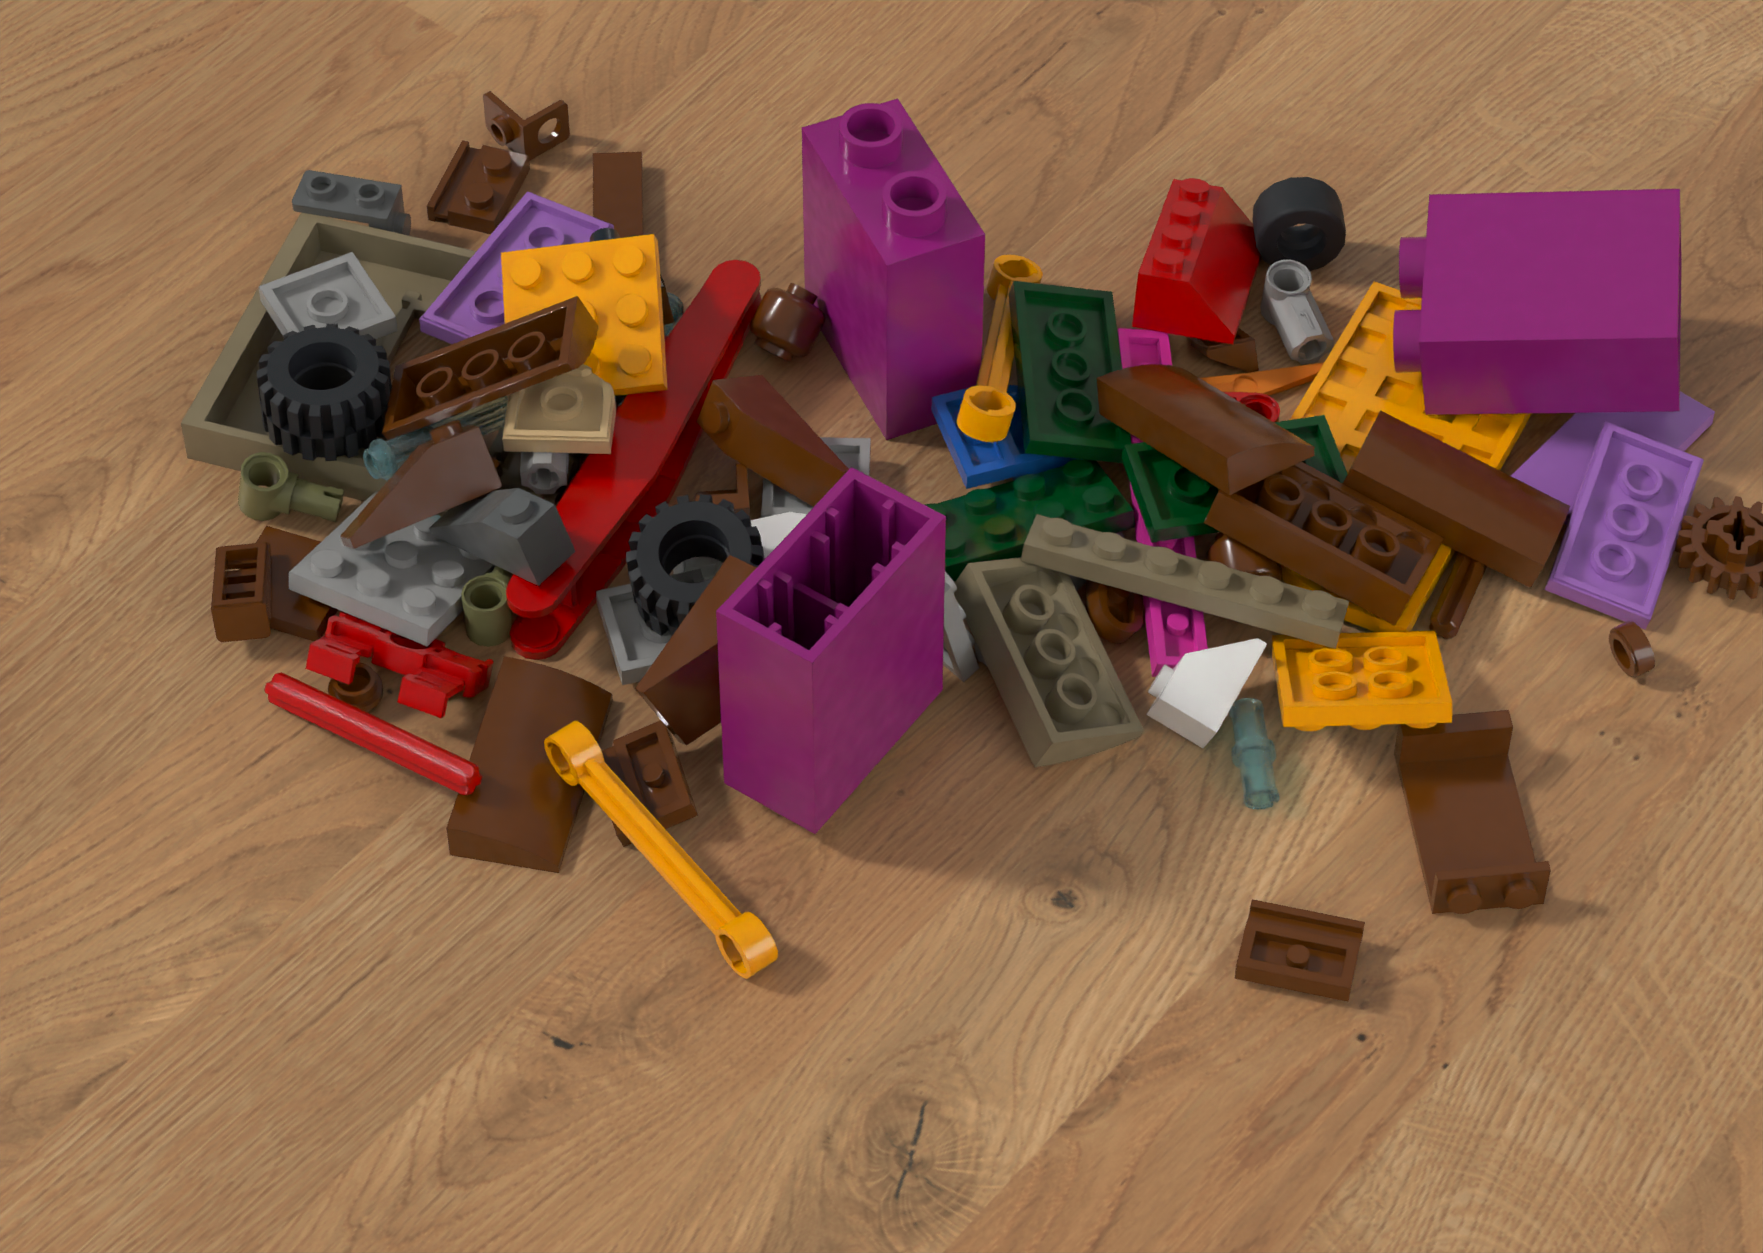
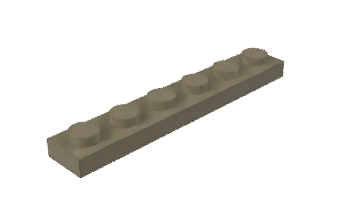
M1037 514L1024 543L1021 557L1022 562L1336 649L1349 605L1348 600L1333 597L1324 591L1304 589L1280 582L1270 576H1257L1229 568L1220 562L1203 561L1175 553L1166 547L1149 546L1124 539L1115 533H1102L1071 524L1061 518H1048Z

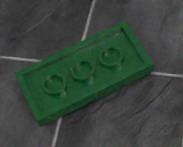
M1013 281L1008 296L1025 453L1123 463L1121 457L1124 445L1131 444L1130 433L1100 415L1096 379L1097 377L1122 369L1113 292Z
M1325 415L1274 422L1314 446V456L1302 461L1303 463L1341 483L1344 482L1347 471ZM1145 442L1124 445L1121 458L1151 543L1220 532L1204 523L1220 490L1219 488Z
M1072 460L1064 466L1037 474L1022 475L1014 481L987 489H975L966 495L937 504H925V506L946 516L945 572L954 582L957 581L968 563L1021 558L1024 543L1036 514L1048 518H1061L1071 524L1102 533H1118L1135 528L1133 508L1096 460Z

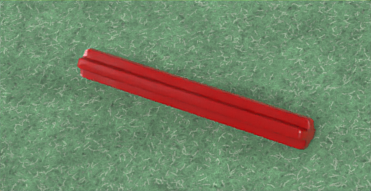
M282 672L276 673L272 680L265 685L264 692L268 694L270 703L462 795H470L475 787L481 784L482 774L479 773L477 764Z

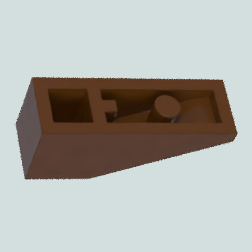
M762 375L713 380L696 422L727 456L812 507L849 470Z
M456 420L431 430L432 440L418 445L341 534L340 537L344 546L355 549L501 488L502 484L479 427L470 425L462 427L460 420Z

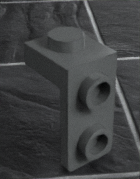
M307 170L304 172L292 199V207L295 212L368 223L369 227L410 235L411 216L405 213L402 185Z

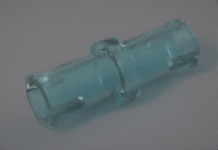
M1243 698L1235 701V706H1232L1229 710L1235 745L1231 750L1232 761L1240 770L1245 806L1256 810L1266 809L1273 806V801L1278 802L1280 797L1276 787L1272 764L1276 759L1275 744L1272 740L1268 739L1262 701L1255 698Z

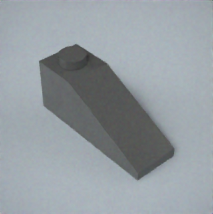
M520 488L491 491L450 508L429 527L433 536L538 586L575 552V548L555 504Z

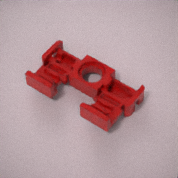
M341 611L339 617L333 615L328 619L325 636L310 644L305 669L349 685L353 682L355 667L359 663L360 657L369 658L372 654V664L405 675L402 677L397 703L438 718H443L446 713L448 699L462 691L463 687V697L468 698L476 696L489 687L494 661L490 658L482 661L446 648V643L434 639L428 646H425Z

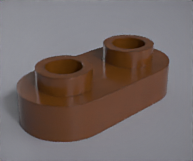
M1086 579V611L1098 636L1115 644L1124 643L1133 636L1143 624V595Z

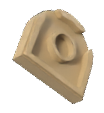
M582 364L579 368L509 394L502 438L504 451L611 454L616 416L615 397L612 386L598 375L592 373L591 367Z

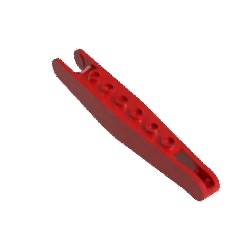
M729 260L718 264L712 270L669 336L664 335L668 390L628 394L623 403L616 409L611 454L590 453L576 476L570 481L566 492L556 508L575 548V552L539 586L515 574L509 580L506 588L507 604L518 615L511 627L510 638L512 648L520 656L533 660L546 659L555 655L563 647L596 604V591L607 589L627 564L626 552L630 551L629 539L632 532H640L639 521L646 514L654 518L657 515L655 507L665 501L667 504L670 502L703 432V429L696 421L713 380L728 378L750 330V322L762 300L759 292L761 276L759 270L753 264L743 260Z

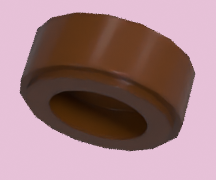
M1627 621L1611 629L1609 634L1611 651L1620 668L1628 676L1636 678L1655 667V658L1650 642L1635 622Z

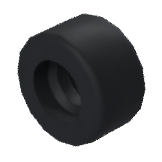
M1310 177L1287 178L1272 184L1264 190L1253 205L1252 221L1256 247L1262 259L1270 266L1280 260H1294L1305 265L1309 271H1313L1326 266L1334 260L1345 245L1346 227L1342 203L1336 191L1324 181Z

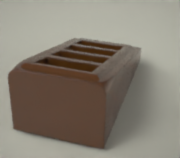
M270 542L216 548L211 613L218 641L232 642L262 639L270 636L272 619ZM257 567V568H253V569H243V570H233V571H229L230 569H240V568Z

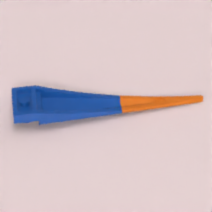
M1324 362L1241 374L1203 377L1200 379L1222 392H1256L1270 396L1313 381ZM1008 385L1007 394L1015 401L1016 408L1007 436L997 442L976 440L959 429L957 417L964 393L968 388L932 397V413L966 489L1012 478L1014 481L1022 475L1037 474L1064 466L1069 461L1078 460L1076 458L1025 453L1018 385Z

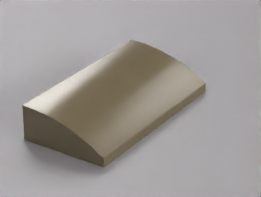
M1021 558L968 563L955 582L957 590L954 592V596L966 613L965 619L1034 767L1053 765L1086 757L1140 737L1144 729L1069 574L1022 562Z

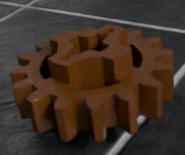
M1735 496L1732 505H1725L1719 497H1714L1711 509L1698 503L1694 507L1693 516L1684 515L1681 530L1678 531L1675 551L1680 553L1678 560L1679 568H1691L1689 576L1691 583L1700 582L1704 579L1708 582L1707 593L1712 595L1720 587L1726 589L1728 599L1732 600L1735 599L1739 590H1744L1751 599L1757 598L1759 586L1763 588V514L1761 513L1763 503L1758 501L1751 508L1743 506L1742 498Z

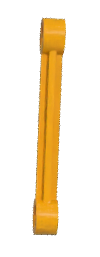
M1002 255L997 257L986 287L987 293L995 302L976 386H972L965 391L957 417L959 429L969 437L979 441L997 442L1003 440L1008 434L1016 408L1015 401L1007 394L1015 355L1008 294L1013 281L1040 284L1043 276L1041 268L1035 262L1022 256Z
M573 721L545 738V751L559 776L571 786L580 784L711 930L716 937L717 945L724 959L739 976L748 979L777 960L778 950L776 944L762 921L751 912L746 911L742 914L605 763L603 753L596 739L582 723Z

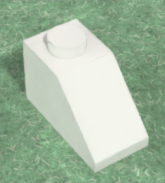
M1256 638L1184 654L1173 669L1164 665L1148 690V693L1156 697L1146 715L1199 747L1204 748L1219 730L1267 643Z

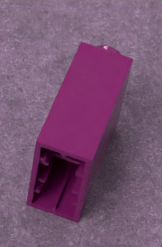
M899 99L881 104H860L850 108L841 116L802 127L805 289L818 296L814 305L825 314V323L821 332L886 440L937 424L931 410L932 397L976 386L982 361L985 233Z
M1680 189L1429 194L1426 237H1401L1399 245L1401 299L1422 298L1421 310H1395L1393 325L1395 372H1422L1425 415L1680 411L1682 280Z
M851 467L716 611L723 770L724 783L816 834L943 690L945 515Z

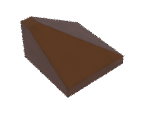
M1238 328L1233 345L1190 338L1191 346L1207 358L1247 372L1259 371L1255 339L1240 328Z

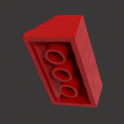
M1196 178L1173 179L1138 272L1132 327L1234 344L1262 257L1256 247L1253 223L1223 187L1209 185L1206 181Z

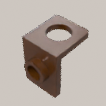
M491 91L483 94L485 123L492 137L499 145H506L513 152L529 155V161L564 142L570 136L568 105L563 100H559L523 120ZM556 118L557 123L554 131L548 137L539 140L538 133L542 125L548 120Z

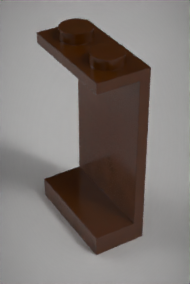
M1509 710L1452 715V723H1437L1430 728H1413L1406 724H1398L1394 756L1432 914L1448 912L1467 914L1482 909L1504 907L1522 909L1531 905L1544 904L1551 869L1549 861L1536 862L1508 756L1513 731Z

